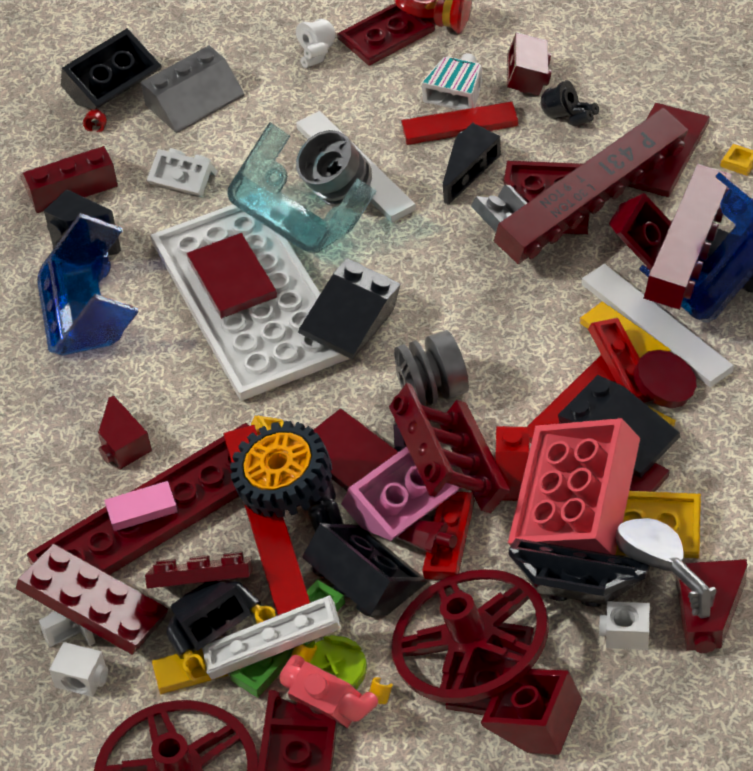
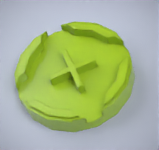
M330 635L323 637V640L316 643L314 640L306 646L309 648H313L314 645L317 646L310 664L346 681L355 689L365 679L367 671L366 658L361 647L355 641L344 636Z

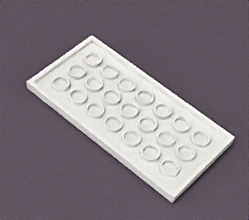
M259 195L151 234L152 244L240 401L350 359L298 333L299 327L313 307L320 292ZM242 233L277 291V298L221 319L188 262L186 253Z

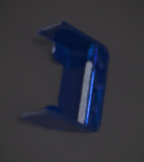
M80 213L42 264L38 273L37 283L49 352L64 356L111 346L120 340L124 330L138 314L137 307L103 297L99 289L100 281L107 277L111 269V262L109 261L107 251L123 232L122 227Z

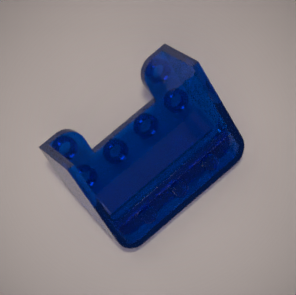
M720 172L715 177L729 188L721 200V211L736 226L703 264L699 279H692L696 284L691 299L684 298L681 307L693 318L701 322L715 320L753 275V197ZM645 265L639 268L643 274L649 277L652 269Z

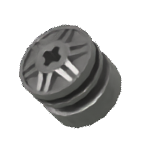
M327 130L315 134L300 148L296 158V170L300 178L313 190L320 200L329 206L342 208L352 205L362 198L372 181V168L369 162L356 149L349 138L339 131Z
M448 330L426 337V352L417 340L409 343V349L405 344L394 348L396 373L401 388L406 383L411 384L421 405L425 406L426 400L430 405L437 403V388L445 399L468 392L469 380L466 366L457 342Z

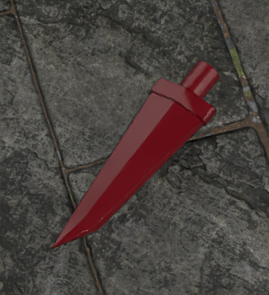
M418 520L396 537L432 554L440 546L454 548L457 544V537L446 533L448 525L443 522Z

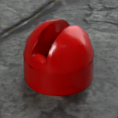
M92 109L83 119V126L87 131H93V126H101L96 132H102L107 123L106 115L98 109ZM94 118L98 120L96 125L92 122Z

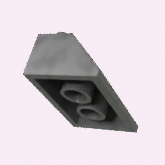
M210 45L141 82L145 105L175 133L244 96V92L226 59Z

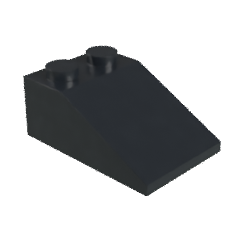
M347 258L332 274L299 327L298 333L353 360L394 310L401 284Z
M599 375L558 414L560 424L622 418L640 437L633 475L640 478L680 438L678 430L624 386Z

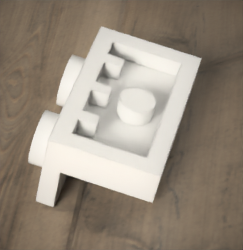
M170 148L169 151L158 149L147 181L151 185L202 197L209 176H216L218 171L211 164V160L202 155H195L193 158L185 156V153L177 149Z

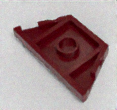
M269 690L257 771H332L337 734L336 721L323 714L312 712L309 707L299 702L295 705L281 698L279 692Z

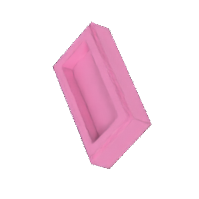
M168 481L104 500L114 531L178 512Z

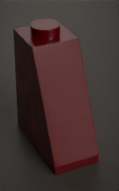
M747 559L684 563L708 588L714 587L716 589L713 606L710 607V617L701 619L697 615L694 616L692 614L688 594L693 591L676 576L686 651L696 650L698 653H709L715 649L722 648L746 584Z

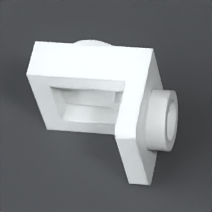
M56 611L39 620L43 636L49 647L80 632L89 646L95 644L91 631Z

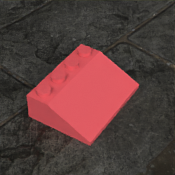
M622 418L535 426L508 544L511 546L515 538L616 555V532L619 525L623 523L640 437Z

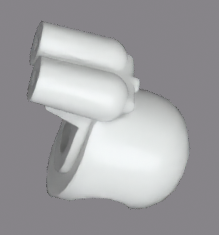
M317 19L315 22H301L297 25L296 37L304 48V57L301 58L302 66L308 68L324 61L328 48L333 45L336 37L335 29L329 21Z

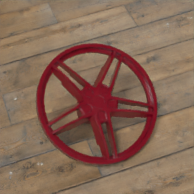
M491 569L458 573L456 576H449L428 587L404 610L393 633L391 647L393 661L399 675L407 686L425 698L444 703H467L485 699L515 684L537 662L548 638V613L537 590L517 575ZM472 580H496L508 583L514 587L504 594L498 593L477 609L472 596L460 590L457 584ZM451 587L454 593L447 596L444 589ZM439 593L441 597L440 613L445 624L417 630V634L404 637L406 628L414 614L426 601ZM528 599H530L534 606L537 619L535 635L530 646L518 641L517 637L497 629ZM494 641L510 650L523 654L524 656L508 652L507 649L492 645V643ZM447 651L442 668L443 677L440 688L429 685L417 678L407 667L404 657ZM477 651L517 663L506 673L490 682L461 689ZM459 657H463L457 672L458 676L453 686V689H450L457 669Z
M174 700L142 709L123 721L109 735L101 747L94 771H204L202 770L204 767L239 741L243 744L246 752L247 771H257L259 761L252 737L244 725L232 714L205 702ZM168 712H199L217 718L227 726L215 733L211 731L188 745L186 739L176 732ZM161 715L167 733L160 736L154 721V716ZM148 719L153 758L122 761V764L107 766L108 759L120 739L133 727ZM234 732L236 733V734H235L233 737H231L229 740H227V741L224 742V743L221 742L219 745H217V746H216L215 748H213L211 751H209L208 753H206L204 756L201 757V756L199 755V754L202 753L203 751H205V750H207L208 748L212 747L213 745H215L216 743L220 742L221 740H223L224 738L228 737L229 735L233 734Z

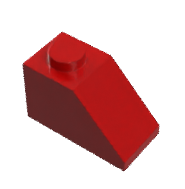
M496 426V463L510 489L502 501H518L530 451L529 427Z

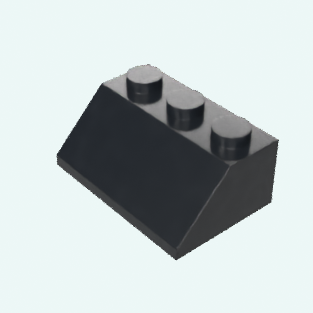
M126 28L62 67L61 87L77 105L98 109L159 71L162 65L133 33Z
M320 523L302 556L312 566L311 570L315 574L327 578L334 584V590L353 600L357 604V609L369 617L390 614L428 582L359 525Z

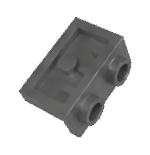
M504 185L498 197L476 196L471 207L496 232L501 221L523 207L527 202L511 185Z

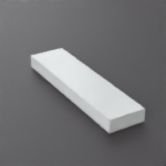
M330 595L207 644L202 648L207 674L213 680L341 629L332 597Z

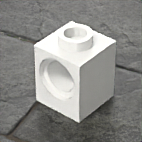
M607 601V615H600L599 636H606V648L648 650L650 603Z
M63 642L49 669L56 688L90 697L94 696L98 686L103 687L108 677V667L105 665L102 651Z

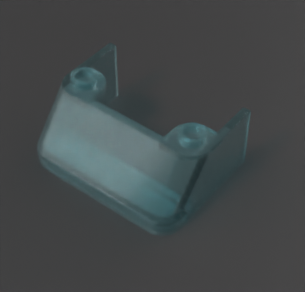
M269 122L230 183L227 191L228 199L232 204L307 253H318L352 231L377 191L357 178L341 204L333 207L324 220L281 193L287 182L288 175L285 167L275 160L291 136Z

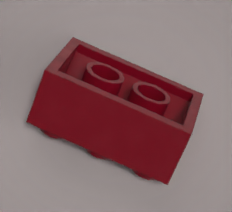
M105 146L22 172L20 175L36 213L43 212L66 189L85 198L118 187L114 165Z

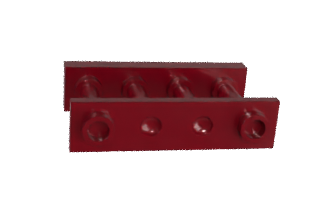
M406 383L398 395L394 397L389 405V409L429 496L435 497L442 487L448 483L471 490L480 510L491 514L509 493L510 489L467 403L456 400L445 413L421 405L413 386ZM429 421L439 424L441 429L432 427ZM440 443L449 445L452 451L443 449ZM450 465L461 468L463 474L453 471Z

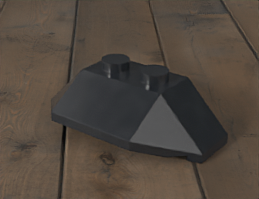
M517 538L509 547L508 555L538 593L546 594L549 599L556 601H565L568 598L580 600L583 605L590 607H599L602 604L607 605V601L615 600L644 580L650 569L649 565L628 557Z

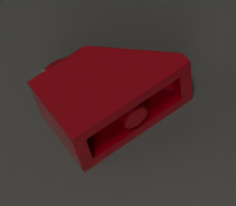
M114 395L109 397L98 431L102 445L99 447V452L107 464L113 462L121 470L151 452L152 448L148 432Z

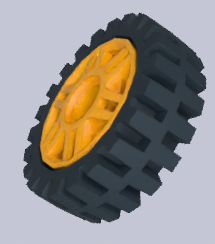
M284 421L283 427H281L276 422L271 423V430H267L263 426L259 428L260 435L256 436L252 432L247 436L249 443L242 441L238 446L240 452H234L232 457L234 462L230 465L232 472L230 475L238 495L249 509H252L258 515L263 513L265 517L272 518L275 513L278 518L285 517L287 510L291 516L298 514L297 507L301 506L306 510L311 507L309 504L310 499L317 502L321 498L319 491L325 492L328 488L326 481H331L332 463L323 441L311 427L307 426L305 428L304 424L299 422L294 426L291 421Z

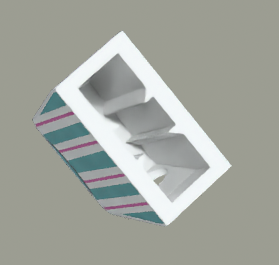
M469 53L464 54L461 59L448 56L443 57L422 81L423 102L457 110L475 108L482 85V68L477 63L476 57Z

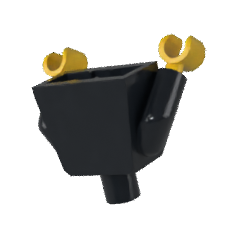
M219 581L204 582L170 606L175 615L170 618L166 634L179 658L184 659L182 666L191 681L195 682L192 671L197 667H202L207 675L206 665L202 657L193 654L195 650H200L252 613L255 615L257 624L276 617L275 610L270 606H260L261 601L244 584L237 581L228 583Z

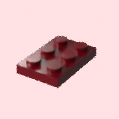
M243 551L224 553L220 560L210 561V555L190 557V561H187L185 564H177L176 559L156 561V564L145 574L146 588L250 577L253 570L252 556L244 557Z

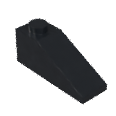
M474 123L457 135L443 180V199L445 204L449 205L501 156L499 135Z

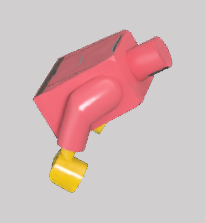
M303 644L296 646L280 673V683L289 689V699L309 707L318 714H323L335 720L337 724L347 729L352 721H360L378 704H387L393 686L392 683L382 685L380 684L381 678L374 677L369 692L362 695L346 681L310 664L317 650L316 645L313 648L306 647Z

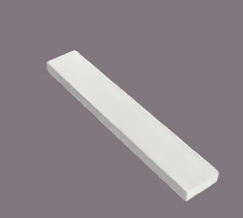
M321 111L296 122L297 129L307 139L327 130L341 132ZM355 145L356 149L367 159L372 168V181L364 196L391 223L415 211V203Z
M605 263L582 278V285L671 349L670 352L681 357L691 367L695 376L710 388L733 372V364L653 301L643 299V293Z

